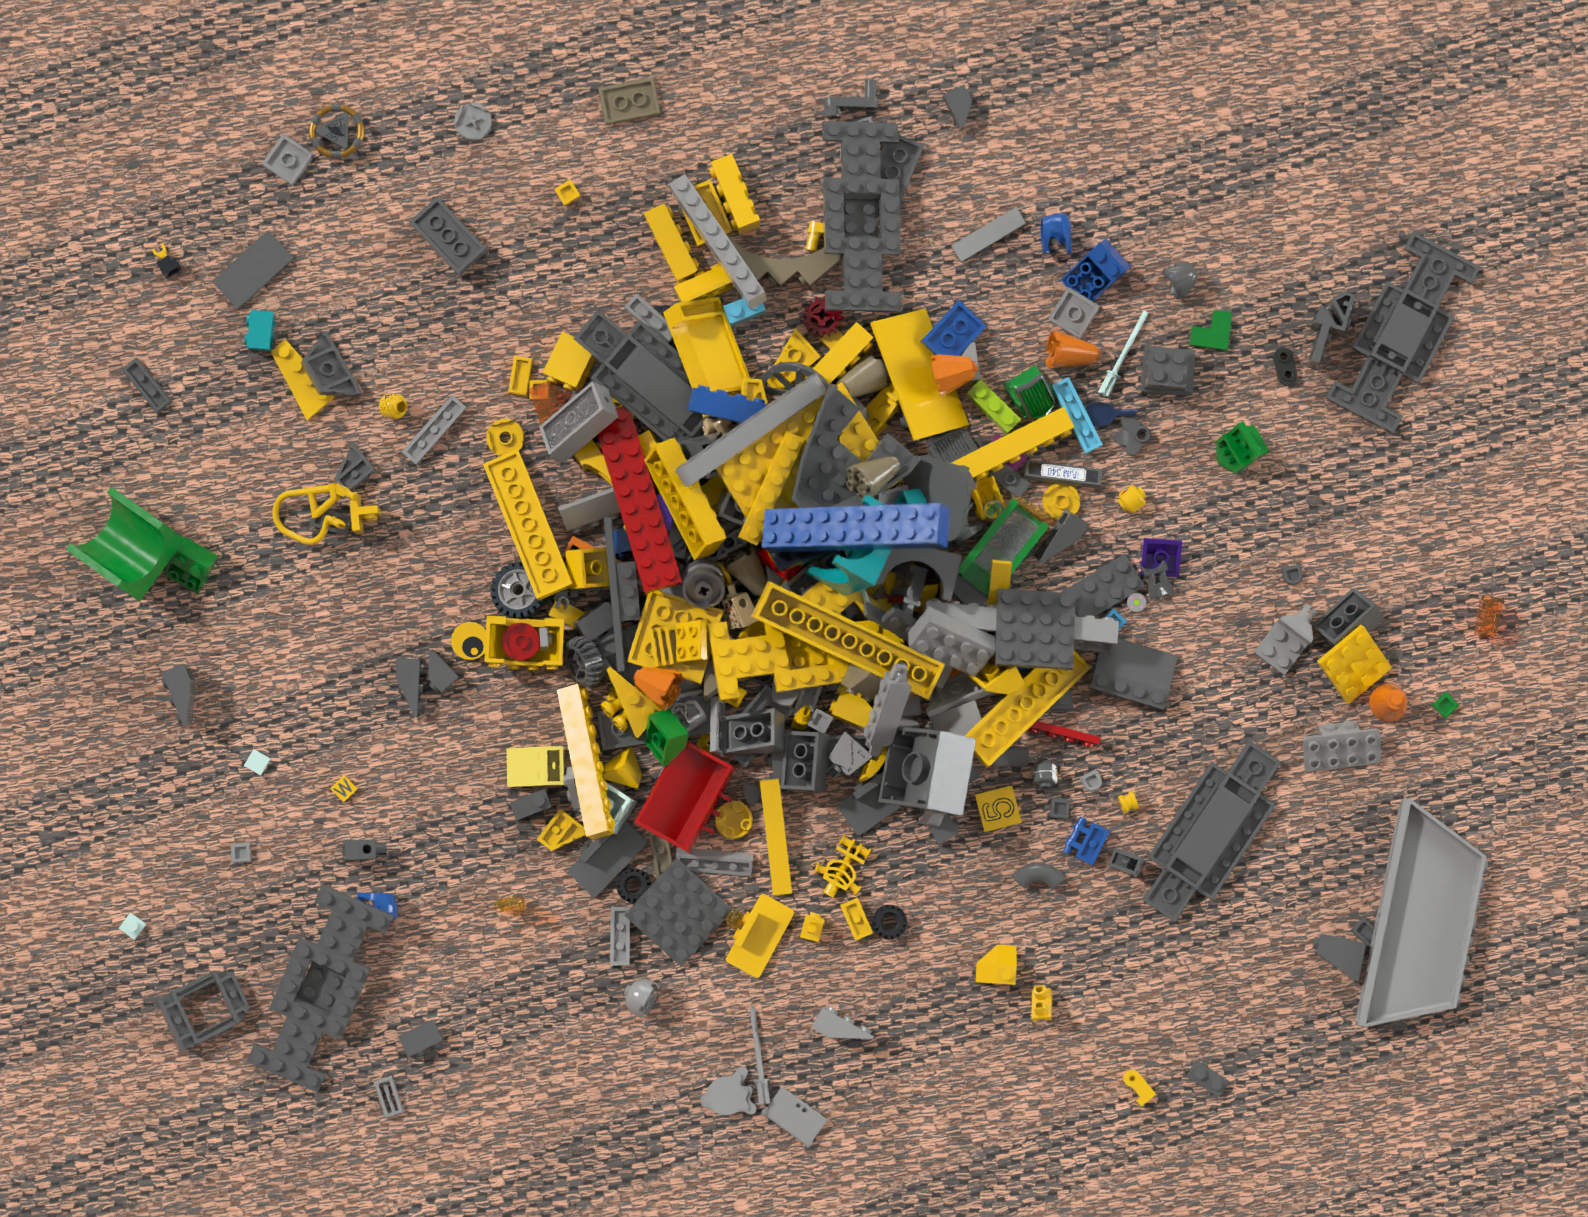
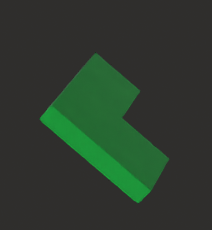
M1213 310L1211 328L1192 326L1189 346L1227 351L1232 312Z

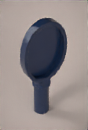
M1094 402L1085 407L1093 426L1108 425L1113 422L1115 417L1137 416V408L1115 409L1112 405L1105 402Z

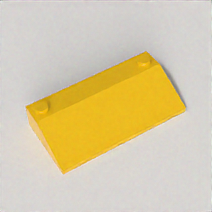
M713 297L675 303L664 311L663 314L691 387L698 388L699 385L710 387L709 391L717 392V389L728 391L729 396L734 397L735 394H741V380L743 378H750L720 298Z

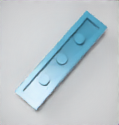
M1067 377L1051 385L1061 408H1065L1074 425L1073 432L1084 454L1101 447L1103 444L1070 378Z

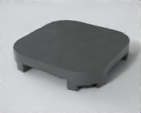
M933 455L919 456L921 460L910 474L905 476L904 486L907 485L909 490L920 489L927 500V504L940 503L950 508L948 541L958 540L965 533H968L970 525L966 523L972 489H977V481L973 480L972 474L969 472L970 468L965 465L959 466L934 458Z

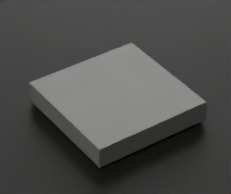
M282 134L261 165L294 186L315 155L285 134Z
M1067 287L1048 320L1081 339L1101 306L1072 288Z

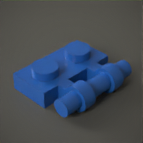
M1080 816L1078 822H1075L1072 827L1074 830L1070 838H1067L1065 841L1066 846L1063 851L1070 854L1072 849L1075 848L1078 850L1075 857L1093 866L1110 831L1093 822L1088 829L1084 827L1087 819ZM1082 832L1086 836L1082 844H1079L1076 841Z

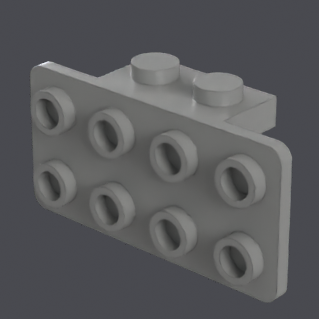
M1357 721L1319 725L1320 735L1307 736L1303 739L1304 769L1307 772L1371 765L1381 762L1379 729L1360 730Z

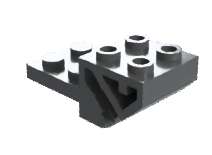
M1343 292L1330 299L1325 306H1320L1314 313L1310 329L1317 330L1307 367L1314 369L1323 362L1326 351L1323 349L1329 343L1331 335L1340 337L1342 333L1349 329L1351 324L1349 315L1354 312L1357 301H1354V294Z

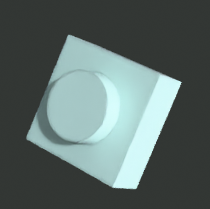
M130 913L119 929L135 940L147 924Z

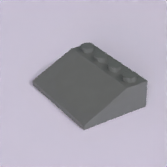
M1118 638L1113 653H1098L1088 689L1162 711L1165 708L1178 656Z

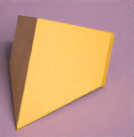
M632 746L625 748L605 764L604 772H602L603 779L638 789L642 772Z

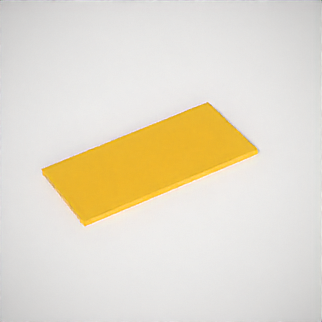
M926 308L871 322L873 333L913 440L967 427L969 423L957 391L954 390L947 395L940 396L938 392L939 384H936L931 356L934 354L920 342L933 328Z

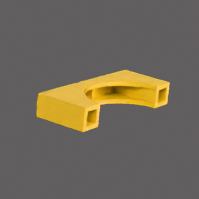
M903 639L904 645L909 647V642ZM840 683L837 693L840 694L837 701L833 700L829 709L832 711L831 716L864 731L869 721V713L873 708L865 699L861 698L862 694L858 693L855 696L847 692V687Z

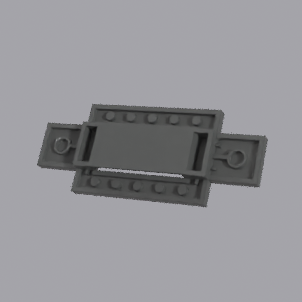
M597 310L573 338L602 363L590 379L607 388L611 397L629 410L662 440L666 441L675 438L676 441L704 436L702 429L703 420L706 418L716 419V417L711 416L703 418L702 414L687 411L692 387L678 351L641 320L627 334L600 310Z
M1248 741L1228 772L1214 762L1209 764L1147 857L1163 869L1142 901L1175 922L1195 891H1198L1211 901L1214 899L1276 806V804L1261 795V792L1281 761L1251 741Z

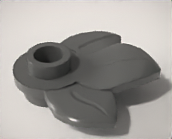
M1121 418L1123 429L1115 434L1113 440L1119 445L1126 446L1127 455L1136 454L1141 450L1142 445L1150 441L1151 431L1148 427L1141 426L1135 418ZM1143 432L1145 434V438H1139L1138 433Z

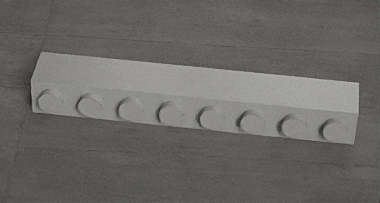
M683 175L671 182L669 186L672 195L749 309L752 310L767 301L765 291L687 176Z

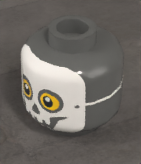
M1040 760L1033 766L1032 777L1034 785L1039 786L1042 790H1048L1057 783V766L1052 761Z

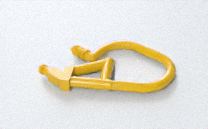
M336 482L323 486L285 491L277 497L273 506V521L282 534L302 544L315 545L324 539L329 525L345 529V522L337 519L335 516L326 515L320 533L314 538H305L287 529L281 523L279 510L282 502L288 497L308 495L312 518H317L334 505L341 496L354 500L356 493L351 492L349 488ZM330 493V498L318 508L316 494Z

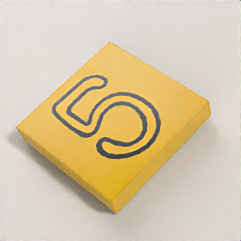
M1012 785L975 795L984 832L1022 823Z

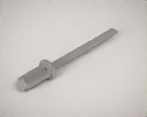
M750 1006L759 1080H754V1083L757 1085L759 1105L770 1103L769 1079H764L756 1010L754 1006Z

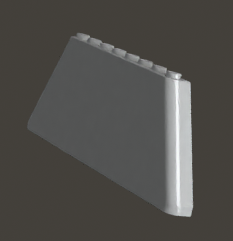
M1403 798L1399 804L1356 1014V1026L1367 1027L1453 1009L1460 1005L1462 994L1459 992L1460 987L1465 983L1463 972L1464 967H1467L1469 963L1467 952L1473 943L1471 932L1472 929H1475L1477 918L1474 917L1481 903L1478 897L1479 892H1482L1484 888L1482 877L1488 868L1487 856L1411 799Z

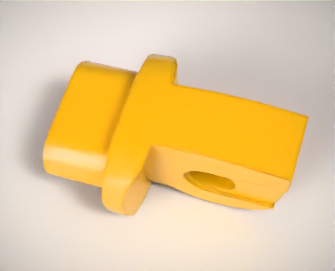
M805 705L797 711L791 728L799 730L807 728L811 719V707L809 705Z

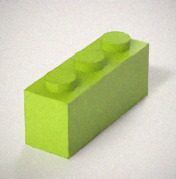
M981 379L967 392L966 396L1005 435H1008L1020 423L1021 419Z

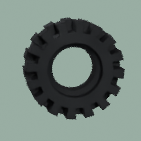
M629 868L623 871L616 882L619 896L630 903H635L651 886L649 876L637 868ZM631 878H637L641 882V889L637 893H630L626 888V883Z
M884 905L874 913L872 926L878 936L884 939H895L905 931L907 917L898 906ZM891 914L896 917L897 925L894 929L888 930L883 927L882 919L885 915Z

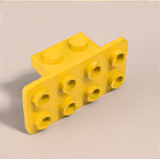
M761 894L751 913L747 911L742 919V922L745 923L742 929L736 930L732 938L735 942L726 957V961L751 976L759 978L792 919L794 911L771 897Z

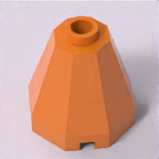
M941 354L931 356L936 384H939L938 392L940 396L947 395L975 378V373L978 372L976 361H972L971 357Z
M643 667L636 671L634 683L659 709L666 711L667 707L673 706L680 694L681 687L678 685L679 682L683 683L684 678L676 670Z

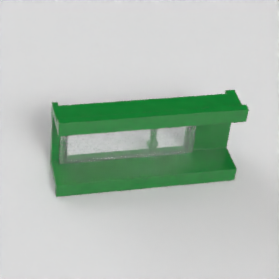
M1014 498L1011 499L958 569L959 576L986 597L989 594L992 560L1011 561L1012 575L1049 527L1045 522L1041 523L1018 505L1019 502Z

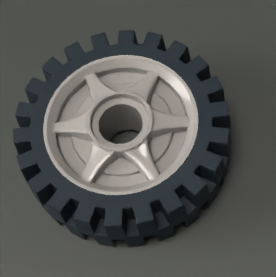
M522 562L509 563L508 566H503L501 571H497L496 577H493V584L490 587L492 590L490 594L494 605L502 614L513 619L534 617L536 613L541 611L542 607L544 608L548 597L537 600ZM523 586V593L516 595V589Z

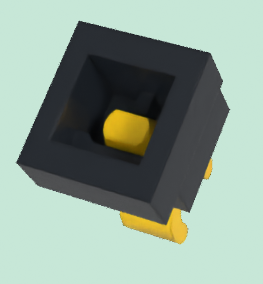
M160 244L163 248L161 253H157L155 249H152L156 257L161 259L156 263L162 274L168 279L183 268L176 259L172 261L170 256L166 254V247Z

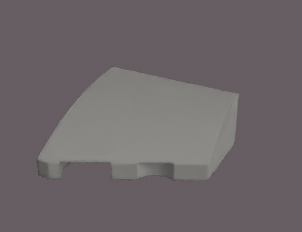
M690 700L685 703L674 702L673 706L667 707L677 716L679 722L688 732L707 722L706 714L696 700Z

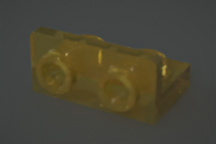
M519 895L493 901L495 909L500 908V911L512 909L513 904L515 905L517 915H521L523 913L522 910L525 909L524 900L519 898Z

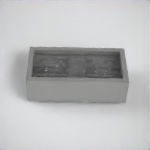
M592 381L539 426L548 454L565 463L618 418L609 390Z

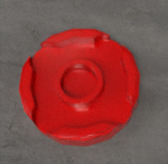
M519 622L512 624L505 630L502 637L504 652L510 658L517 661L531 659L540 648L539 633L533 626L527 623Z

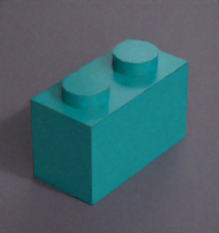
M250 310V315L246 317V326H249L248 334L245 333L244 345H247L248 350L272 351L276 316L274 312Z

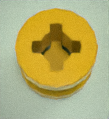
M1133 791L1128 792V795L1118 796L1124 814L1128 813L1129 810L1139 809Z

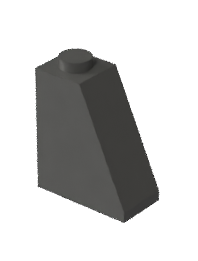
M1318 934L1317 937H1314L1312 948L1315 949V954L1352 981H1359L1366 943L1325 934Z

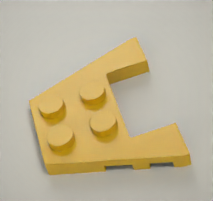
M818 581L801 596L837 614H840L854 602L864 614V600L860 591L843 596ZM869 597L871 604L878 608L880 604Z

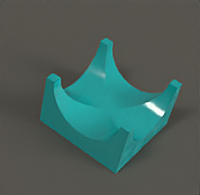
M866 495L862 501L865 506L884 505L869 495ZM892 549L850 550L847 558L839 555L835 556L832 563L837 566L836 568L821 569L809 566L806 574L846 596L875 585Z

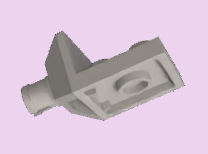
M1305 603L1298 614L1282 616L1276 621L1253 653L1282 675H1285L1306 646L1313 641L1310 621L1318 612L1313 608L1307 615L1311 606Z

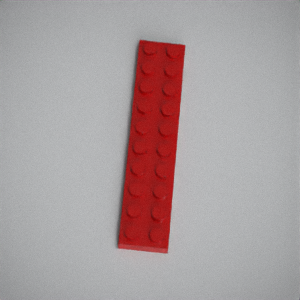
M624 406L615 408L618 418L598 434V439L644 593L647 594L682 584V580L648 467L644 461L645 457L632 414Z

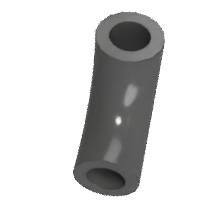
M1040 862L1026 864L1011 875L1024 889L1033 882H1043L1053 890L1066 877L1052 865Z

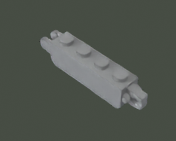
M894 664L891 672H885L883 679L880 681V689L878 695L875 696L874 707L869 713V721L864 728V736L867 739L866 747L870 749L869 753L872 757L880 755L883 746L891 745L894 740L911 691V686L906 677L908 669L905 664Z

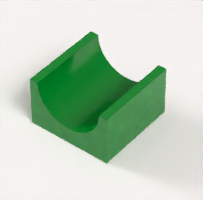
M111 487L107 493L112 500V511L104 529L91 541L82 545L70 543L66 550L118 588L141 601L185 538Z

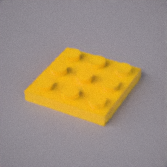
M1362 625L1358 626L1317 661L1347 704L1354 701L1392 669L1385 656Z

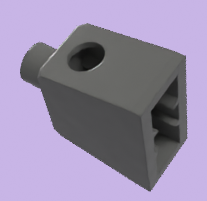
M375 839L342 841L343 861L374 860L376 855H387L386 843L375 844ZM368 846L370 849L369 853H363L362 848Z

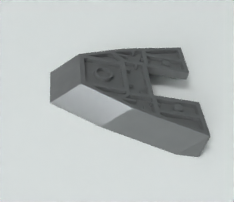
M829 384L801 457L792 501L801 508L861 506L863 504L854 491H850L846 485L848 480L847 468L862 461L836 439L860 408L837 390L838 387L834 384ZM888 433L864 462L894 456L900 463V470L876 495L910 474L921 460L919 456H914Z

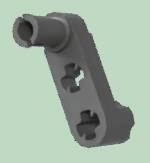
M865 80L864 97L824 98V118H841V110H877V80Z

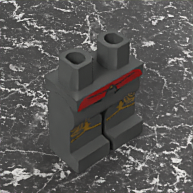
M913 564L896 565L892 569V573L896 574L894 587L890 591V597L887 599V603L892 604L891 608L895 606L908 615H913L914 607H920L921 604L919 599L922 595L928 569Z

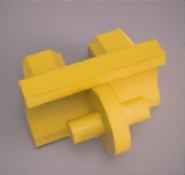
M1044 985L1034 986V990H1032L1033 1022L1041 1019L1052 1020V989L1046 988Z

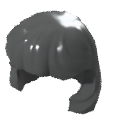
M1178 261L1174 264V267L1162 270L1164 277L1172 284L1170 293L1175 299L1185 296L1195 286L1198 279L1196 269L1187 261Z

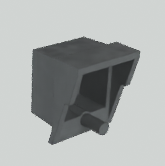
M1145 346L1142 356L1140 394L1192 396L1196 350Z

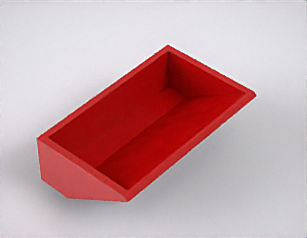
M687 741L686 747L664 767L634 823L690 853L702 830L714 835L715 831L705 826L711 813L717 817L720 816L721 813L714 809L720 797L730 803L733 799L723 794L736 769Z

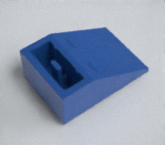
M1105 239L1099 242L1078 262L1061 281L1066 287H1070L1089 300L1094 301L1124 275L1131 266L1111 243Z

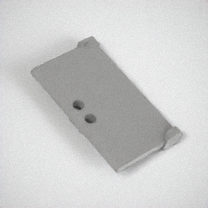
M783 1086L761 1113L805 1144L807 1148L811 1146L814 1141L813 1139L828 1120Z

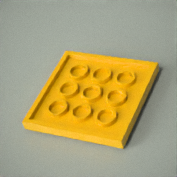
M662 591L648 593L627 662L642 667L655 668L649 629L668 626L674 665L656 668L676 670L682 674L684 680L701 684L710 654H707V659L677 662L676 623L706 620L707 629V624L721 622L724 610L714 607L707 609L695 608L688 604L685 598ZM662 631L665 660L668 662L669 654L665 631ZM656 632L653 634L658 663H661V653ZM707 634V649H710V643Z

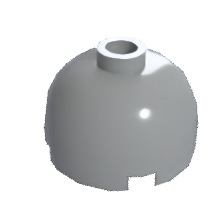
M639 979L632 986L628 985L624 991L627 1009L635 1016L644 1019L643 1013L648 1014L657 997L654 991L655 989L659 990V984L648 979Z

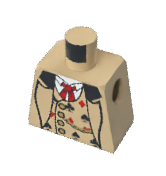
M734 584L726 585V597L719 602L718 606L719 609L724 610L722 622H727L728 629L746 627L759 621L752 617L755 608L746 592L737 593Z

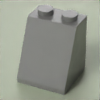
M974 700L929 718L930 722L927 723L930 730L964 736L982 718Z

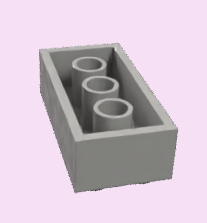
M929 606L908 632L909 648L976 677L996 652L995 636Z

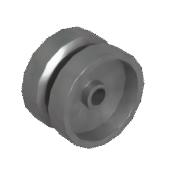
M707 559L695 560L687 565L682 575V591L688 604L699 609L712 608L719 604L725 593L724 574L721 567L714 561Z

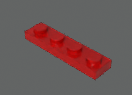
M1040 721L1034 722L1026 730L1038 734V730L1046 732L1045 736L1056 738L1057 735L1062 736L1064 741L1075 743L1076 740L1082 741L1083 746L1094 748V745L1098 746L1101 739L1099 736Z

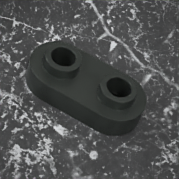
M1281 347L1275 351L1273 361L1278 381L1288 386L1296 381L1297 371L1292 352L1288 348ZM1280 354H1285L1287 356L1286 360H1282ZM1285 372H1289L1291 374V378H1286L1284 375Z

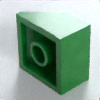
M669 708L666 711L661 710L649 714L644 739L645 744L660 764L665 767L686 747L688 738L687 729L682 726L677 716Z

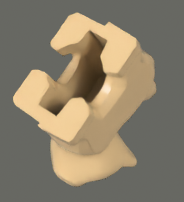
M706 418L703 420L702 429L704 435L712 434L715 431H722L724 436L741 423L735 422L733 425L731 424L733 421L720 418Z

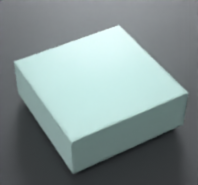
M253 749L244 766L262 775L271 759Z

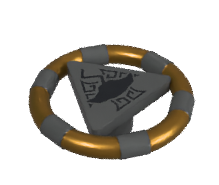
M332 104L325 106L314 115L310 122V141L314 148L326 157H347L353 154L363 141V121L354 109L346 105ZM329 112H345L316 129V126L325 114ZM348 114L357 125V137L349 148ZM316 133L346 150L330 151L325 149L316 137Z

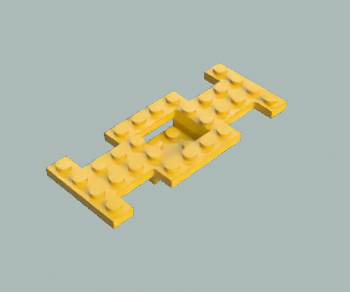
M888 598L876 600L880 604L879 609L886 613L891 609L892 604L887 603ZM873 621L856 622L904 645L903 638H899L891 631L883 629ZM727 622L707 624L720 701L740 698L737 679L771 674L774 676L776 692L779 693L839 684L842 682L850 665L849 662L828 652L823 654L820 648L790 634L785 635L786 632L764 623L766 635L730 640Z

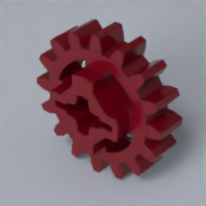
M823 296L822 300L816 297L815 303L810 300V307H804L807 313L802 314V317L806 319L803 321V324L807 326V331L813 330L812 334L814 337L819 333L820 338H823L824 334L830 337V332L836 334V327H842L839 321H844V317L841 316L843 311H834L835 313L825 311V296ZM822 314L826 315V317H824V320H820ZM812 322H816L818 324V328L815 327L812 324Z

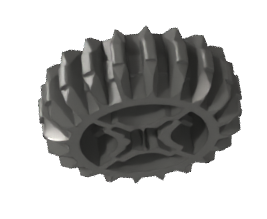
M577 636L569 640L564 647V661L567 664L566 668L569 669V674L573 676V680H576L577 684L586 688L602 681V677H604L603 671L605 670L603 667L604 662L595 643H592V640L586 636Z

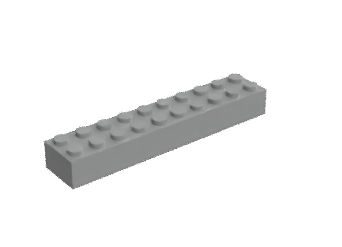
M939 599L926 601L923 613L929 606L995 636L996 640V605L981 607L977 603L962 605L958 601H950L949 603H943ZM1075 615L1074 649L1113 653L1118 641L1119 621H1114L1110 617L1095 619L1091 615L1076 617Z

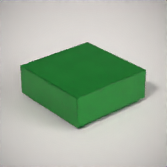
M1447 692L1432 704L1444 719L1459 707Z

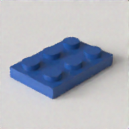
M958 300L920 342L934 355L960 356L985 329L986 325Z

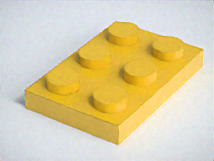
M711 179L693 186L725 234L733 233ZM683 211L697 247L704 245L705 242Z

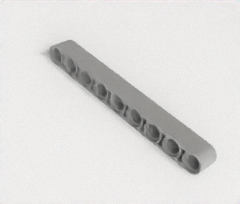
M817 374L809 376L675 469V472L685 487L694 484L820 397L827 389Z

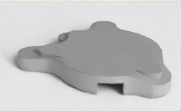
M741 1066L731 1076L715 1079L710 1084L707 1092L701 1097V1105L712 1109L720 1115H731L740 1111L754 1114L757 1108L750 1100L753 1090L750 1086H743L742 1084L747 1076V1069Z

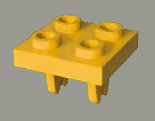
M706 620L676 623L677 662L707 659V654L711 653V649H707L708 632Z

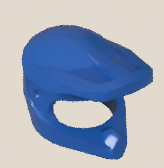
M1063 212L1043 217L1040 228L1042 253L1050 252L1049 240L1050 237H1055L1059 245L1063 244L1066 255H1070L1072 253L1071 224L1068 216Z
M357 892L359 900L369 899L374 902L375 907L393 914L392 921L398 917V907L393 893Z

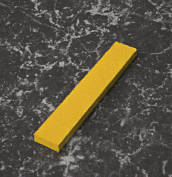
M779 778L760 780L773 896L791 894L792 887Z

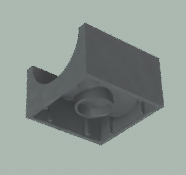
M933 548L892 549L876 584L883 585L885 577L896 565L906 561H915L926 567L931 573L935 584H938L935 598L951 601L962 555Z
M898 726L894 740L887 749L878 802L915 810L920 808L963 816L976 739L943 731Z

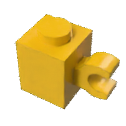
M810 912V916H805L800 934L801 938L819 942L824 924V919H821L822 915Z

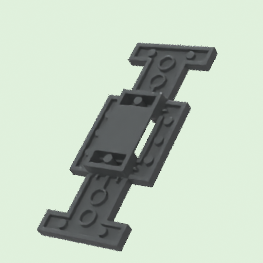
M823 121L822 141L841 142L842 178H823L824 254H841L843 256V291H825V311L901 312V292H883L882 256L900 255L899 179H881L880 143H898V123ZM878 200L880 216V237H878Z
M1412 232L1403 250L1420 259L1404 290L1388 281L1385 283L1351 348L1368 357L1352 389L1334 381L1325 399L1391 434L1395 432L1402 418L1401 415L1386 408L1402 376L1417 384L1421 382L1455 317L1439 309V304L1455 276L1471 285L1480 269V266L1415 232Z
M324 884L321 885L314 903L332 911L319 942L315 944L302 937L298 939L269 1009L287 1016L274 1048L271 1050L255 1043L247 1059V1062L317 1093L321 1088L326 1073L310 1067L309 1064L322 1033L339 1040L342 1038L371 970L370 967L355 961V956L365 932L369 926L386 934L394 916Z

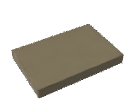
M654 77L598 88L605 126L661 115Z

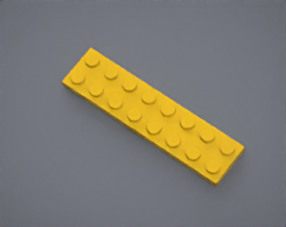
M517 449L484 463L487 476L537 600L539 601L574 586L520 451Z
M1074 650L1073 670L1034 668L1023 679L1024 685L1010 695L1007 694L964 735L976 739L973 754L986 768L989 767L1090 669L1089 665Z

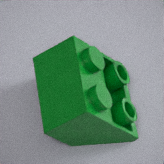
M184 537V542L169 562L165 576L199 594L215 566L218 555Z

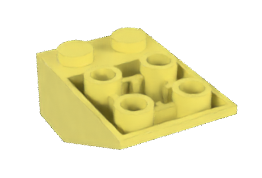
M564 746L507 748V787L564 786Z

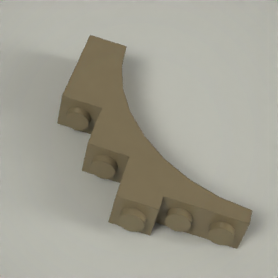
M729 238L757 281L759 282L766 275H769L767 279L774 287L776 285L779 288L783 287L798 274L797 279L803 286L807 285L811 288L843 261L841 254H824V247L812 254L794 259L762 257L745 250Z

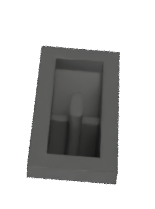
M1114 848L1108 866L1137 877L1145 859Z

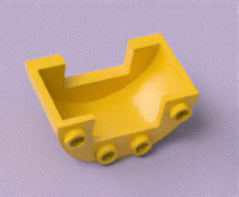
M487 616L485 663H489L488 667L499 668L500 665H506L511 670H519L520 666H525L527 670L535 671L539 670V667H547L548 670H558V666H562L564 619L545 618V620ZM521 622L533 626L539 633V637V628L547 627L548 633L552 634V644H549V650L541 651L540 644L539 650L531 659L517 661L510 658L504 652L502 637L508 627Z

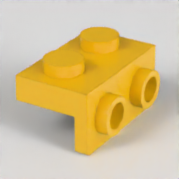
M994 476L977 482V489H972L971 499L975 501L977 506L975 508L976 513L982 520H989L984 513V506L988 501L998 500L1003 504L1004 508L1006 507Z

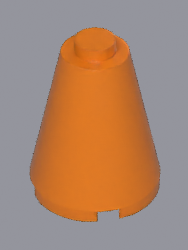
M1053 330V333L1049 334L1046 344L1049 358L1045 357L1047 368L1095 364L1100 358V350L1094 344L1057 330Z
M1386 683L1378 686L1371 693L1369 706L1379 720L1392 722L1405 714L1408 699L1402 688L1395 684Z

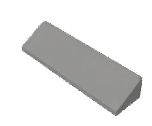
M677 847L676 858L692 872L752 877L753 853L692 848L691 852L687 853Z

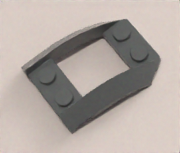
M214 970L156 999L158 1009L161 1010L176 1042L175 1045L180 1051H184L239 1024L250 1008L234 972ZM215 982L231 1017L195 1034L179 999Z

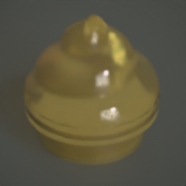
M731 910L726 914L725 922L732 929L740 928L744 923L742 922L744 915L739 910Z

